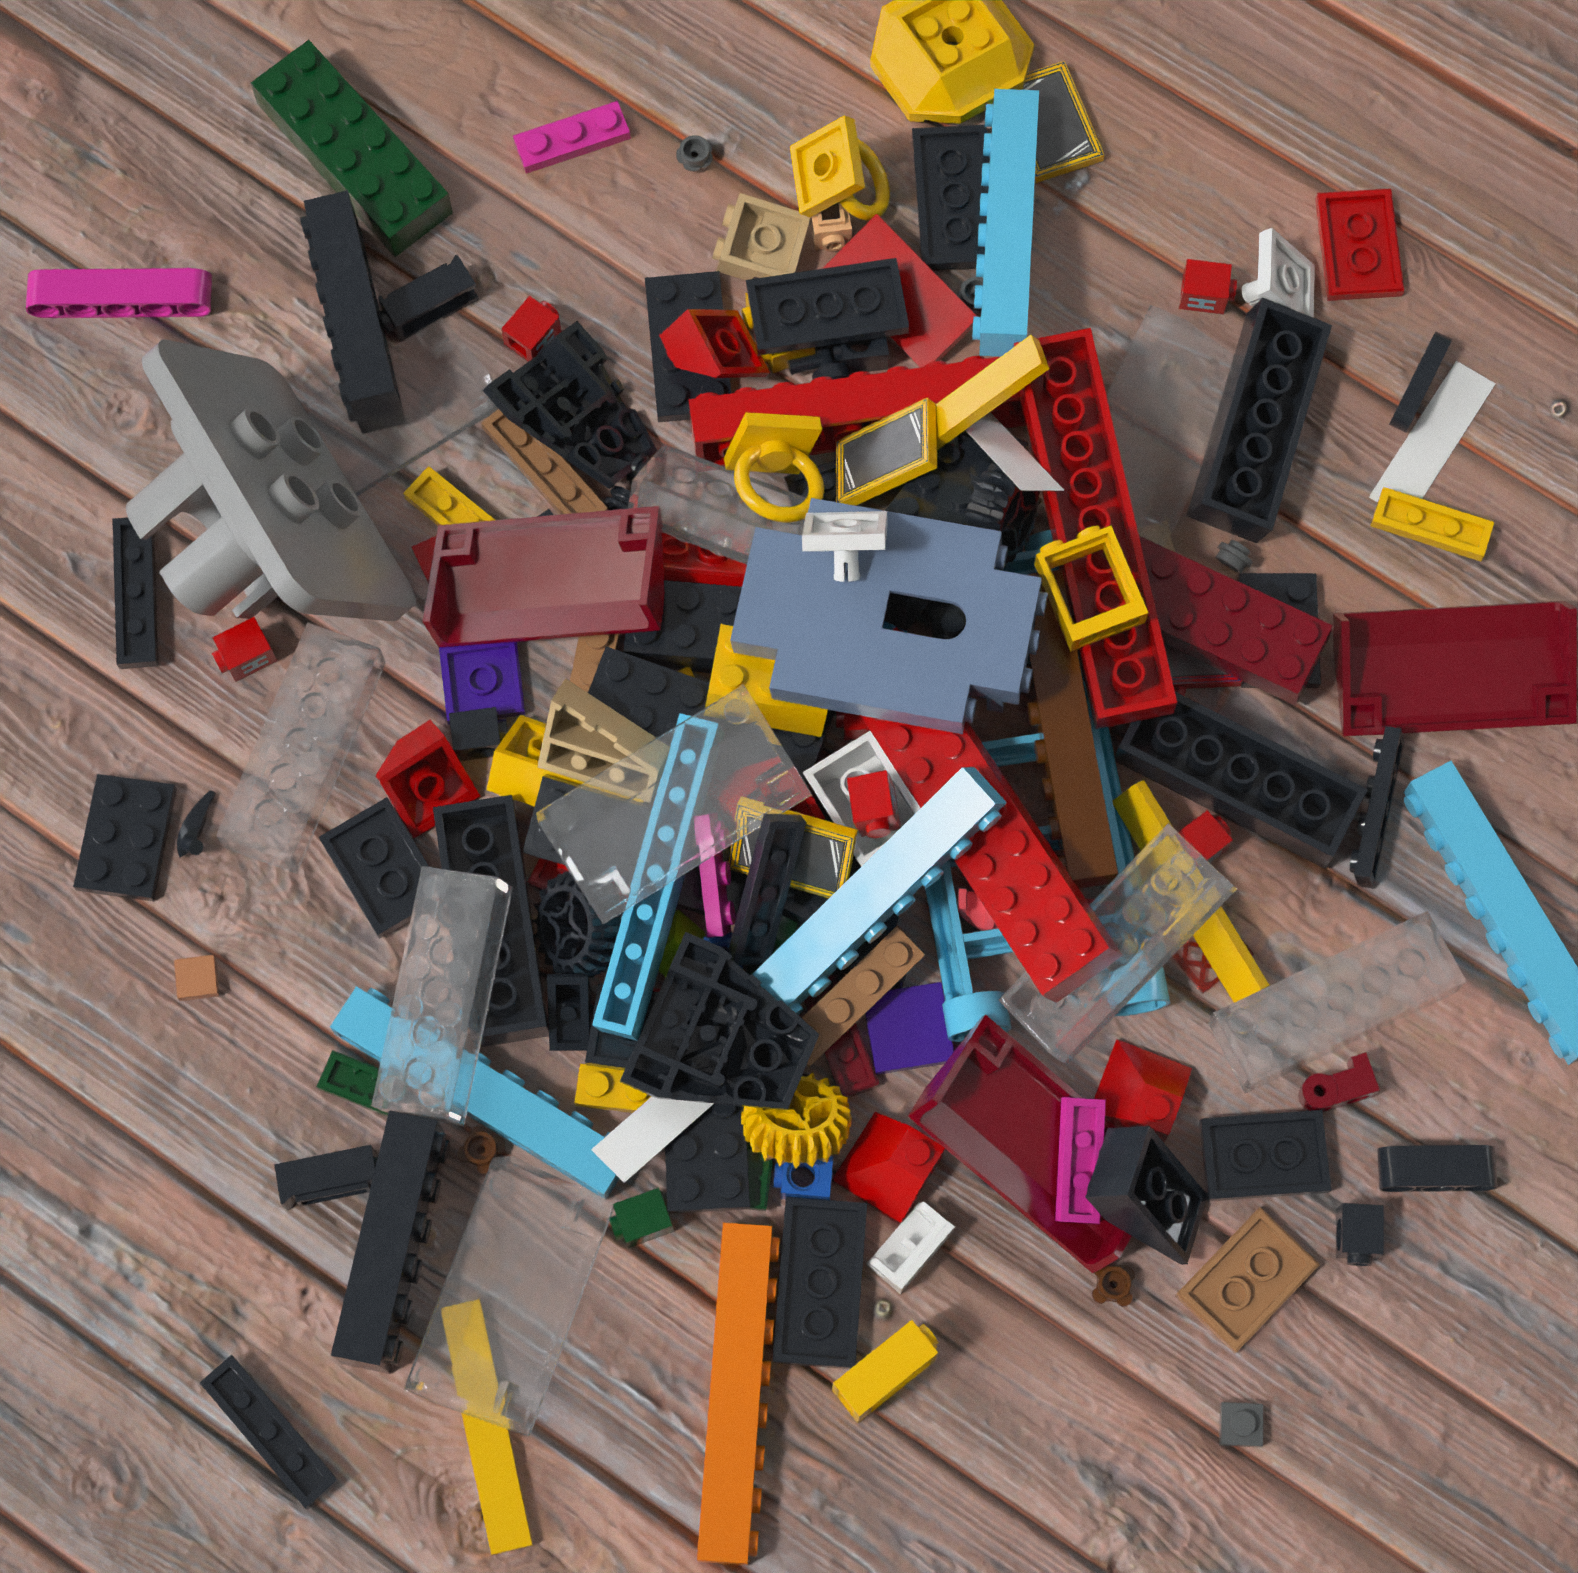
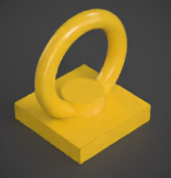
M844 115L790 146L799 213L810 218L838 202L847 212L862 220L870 221L876 214L881 217L885 213L890 201L888 178L883 165L873 150L857 138L855 119ZM861 160L869 170L875 187V200L872 205L862 204L853 196L854 193L865 188Z
M745 413L724 456L726 470L734 471V483L737 492L752 511L772 521L791 523L805 519L811 498L823 500V478L817 466L808 457L822 431L820 417ZM801 471L808 482L809 492L806 499L799 505L793 507L776 506L765 501L755 492L751 485L749 474L750 472L799 474Z

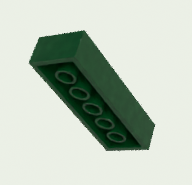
M309 39L250 83L259 107L336 192L348 190L356 215L394 257H397L453 214L449 193Z

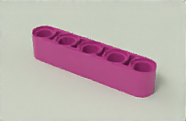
M198 268L33 270L28 273L26 312L39 318L202 317L208 315L211 311L212 275L210 272Z

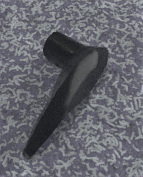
M210 790L195 804L183 821L176 843L179 858L187 853L199 855L203 851V843L198 839L205 826L209 806L216 795L214 791Z

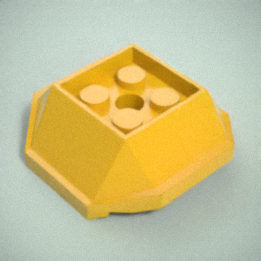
M893 0L882 6L870 58V67L909 121L924 122L929 120L939 123L961 124L986 110V104H993L994 89H1023L1034 53V43L1002 0ZM948 42H956V43H958V44H957V45H949V44H946V43H948Z

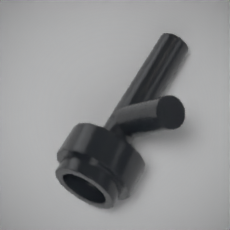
M830 345L815 347L816 354L787 360L791 375L817 369L812 374V379L818 377L840 379L850 376L847 364L835 363Z

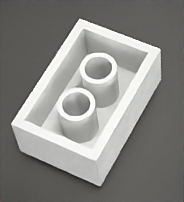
M871 731L803 772L833 823L857 829L853 823L847 778L887 770L895 786L901 827L921 809ZM898 830L891 831L889 835L882 838L861 837L860 833L857 832L853 855L862 867Z

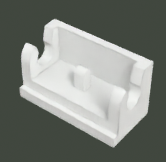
M918 1202L866 1265L901 1294L950 1237L955 1226L925 1202Z

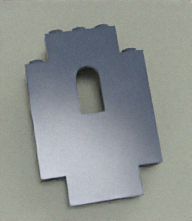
M811 498L808 513L883 510ZM887 511L888 527L885 550H858L860 579L848 582V563L845 562V581L840 582L834 580V551H802V535L755 527L730 642L734 653L775 660L769 686L772 699L963 734L965 722L973 723L977 699L970 698L971 696L987 699V710L1003 713L1005 702L1019 705L1021 692L1029 693L1033 669L1026 668L1028 655H1036L1040 631L1034 630L1036 616L1044 617L1048 593L1041 592L1042 578L1001 571L1004 570L1008 546L1002 545L1001 531ZM890 593L954 604L965 614V628L958 636L952 639H938L883 629Z

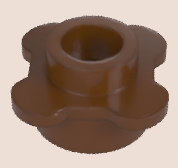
M475 1126L469 1131L470 1136L466 1139L464 1146L459 1147L457 1156L461 1162H469L476 1166L479 1173L488 1174L493 1170V1162L498 1154H502L505 1151V1142L500 1137L493 1138L490 1134L486 1133L483 1127ZM481 1146L485 1148V1152L482 1154L477 1151Z
M1107 1265L1094 1273L1097 1277L1096 1288L1092 1291V1297L1095 1302L1103 1304L1106 1301L1117 1302L1121 1307L1128 1306L1132 1302L1133 1296L1130 1293L1131 1281L1135 1278V1273L1131 1267L1123 1266L1120 1268ZM1115 1281L1117 1283V1288H1111L1109 1285L1110 1282Z

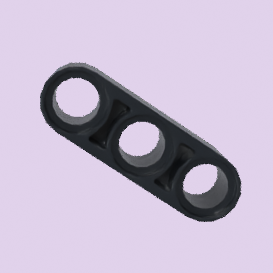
M1420 1145L1387 1146L1377 1149L1379 1190L1383 1192L1489 1191L1498 1188L1495 1146Z

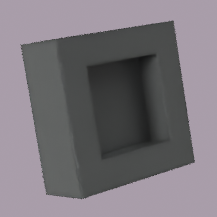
M1221 1402L1219 1446L1263 1447V1404Z

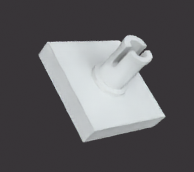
M1273 228L1260 232L1258 279L1245 283L1242 286L1243 298L1252 307L1260 299L1265 298L1314 318L1315 265Z
M887 511L806 513L802 532V551H834V580L845 581V562L848 563V582L859 580L858 550H885L888 527Z

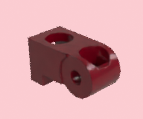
M1367 1053L1350 1057L1346 1063L1348 1070L1329 1076L1322 1073L1309 1076L1300 1087L1298 1094L1302 1107L1307 1111L1322 1110L1323 1113L1375 1097L1380 1089Z

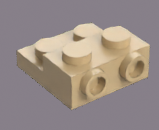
M739 193L735 206L728 204L722 226L728 227V232L725 239L720 237L717 239L712 259L719 261L716 271L743 280L753 279L754 277L763 278L795 273L810 218L801 215L799 211Z

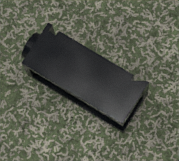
M458 254L454 256L449 265L445 263L387 294L386 299H383L381 295L378 296L382 309L379 312L380 318L387 333L394 331L399 341L402 342L479 300V296L474 290L476 283Z
M366 1145L274 1164L280 1204L286 1210H290L296 1203L301 1207L369 1193L378 1159L375 1149L372 1145Z

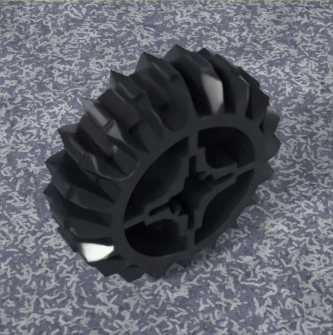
M991 463L987 471L981 473L979 483L974 484V492L971 497H968L969 504L968 508L964 511L966 518L962 525L1001 531L1002 545L1008 546L1005 565L1008 562H1013L1016 559L1017 553L1023 551L1025 542L1030 541L1029 535L1032 529L1035 528V519L1039 515L1037 512L1038 506L1042 502L1039 497L1041 491L1020 490L996 463Z
M587 870L565 871L562 874H558L554 879L548 880L547 888L539 891L542 901L534 904L538 911V917L532 920L537 924L538 930L534 937L538 938L541 943L538 952L546 954L545 964L552 965L555 973L588 974L589 978L595 977V975H600L601 972H604L609 967L621 924V916L624 911L619 910L618 907L621 896L613 894V884L605 882L603 875L587 872Z

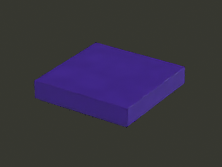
M517 641L439 647L448 725H450L449 713L496 707L499 718L526 715Z
M941 982L889 990L865 1013L876 1075L942 1065L953 1054V1044L948 1039L942 1004L945 1000Z

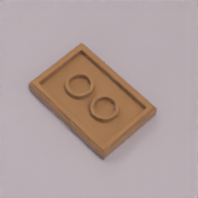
M1259 1207L1178 1291L1175 1297L1235 1354L1320 1264Z

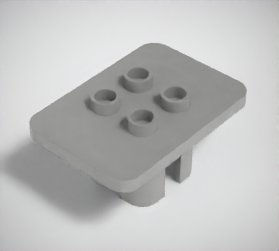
M166 339L159 341L142 357L144 372L172 418V432L184 453L127 503L126 513L133 528L142 540H147L167 521L181 512L193 515L207 528L202 535L159 571L168 588L181 604L196 614L215 616L244 591L247 597L232 609L236 618L250 619L256 616L279 596L287 605L303 614L397 621L415 606L416 596L412 586L292 388L273 366L261 359Z

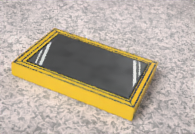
M1065 61L1028 72L1022 90H1039L1035 183L1102 162L1104 160L1103 150Z
M925 398L836 441L837 503L856 506L937 468L936 404L933 401Z
M741 797L737 805L730 850V870L748 874L763 814L801 815L807 823L790 887L830 898L849 879L857 829Z

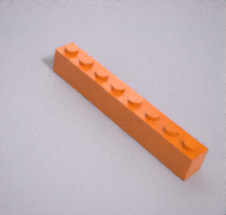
M723 1222L697 1552L698 1562L748 1566L749 1556L757 1557L759 1531L751 1530L752 1513L760 1514L762 1488H754L755 1471H763L765 1446L757 1445L758 1428L766 1429L768 1403H760L761 1386L769 1387L771 1361H763L764 1344L772 1345L774 1320L766 1319L767 1303H775L777 1279L769 1278L770 1262H778L780 1237H772V1226Z

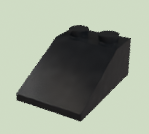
M1150 1126L1108 1128L1102 1147L1099 1150L1098 1160L1091 1181L1088 1184L1085 1198L1107 1222L1180 1265L1188 1264L1206 1205L1207 1193Z

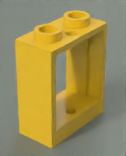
M1098 525L1089 527L1079 532L1077 539L1064 544L1062 540L1050 542L1042 546L1040 553L1036 554L1035 568L1039 577L1042 578L1045 592L1048 593V599L1070 651L1146 622L1147 608L1112 526L1100 529ZM1103 549L1126 604L1074 624L1051 569Z
M911 1320L833 1383L832 1392L854 1420L860 1423L935 1362L938 1355L936 1345L939 1342L924 1323L918 1327Z

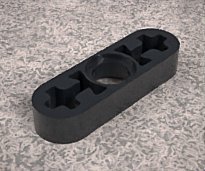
M1435 331L1389 423L1390 426L1407 433L1453 340L1452 338Z

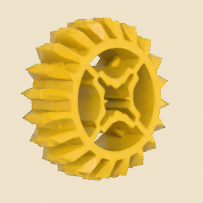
M813 1072L807 1077H801L788 1110L744 1107V1111L741 1112L745 1141L750 1142L752 1151L762 1152L764 1161L775 1158L779 1167L785 1162L793 1163L795 1169H797L800 1163H807L813 1168L817 1159L827 1163L831 1154H839L842 1145L846 1144L849 1138L852 1121L847 1097L842 1096L840 1086L830 1087L828 1078L816 1080Z

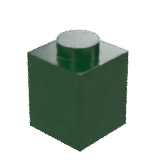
M659 1187L612 1204L616 1215L609 1217L616 1241L624 1238L628 1248L674 1232Z

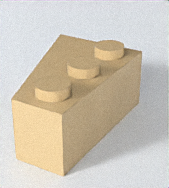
M565 678L551 700L537 767L651 803L658 791L670 747Z

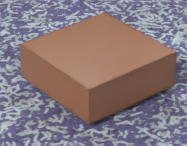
M215 955L174 960L177 999L179 1001L220 996Z

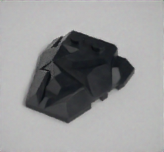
M576 321L556 335L545 349L515 372L509 369L489 383L482 391L508 420L610 489L633 470L631 465L640 454L645 453L651 457L657 449L636 410L627 409L622 401L620 394L624 391L620 380L617 379L612 382L603 365L608 360L605 352L582 325Z
M685 932L620 1079V1083L657 1099L788 1110L820 1034L782 1000L778 1001L761 986L762 982L753 974L749 975L732 960V956L725 949Z

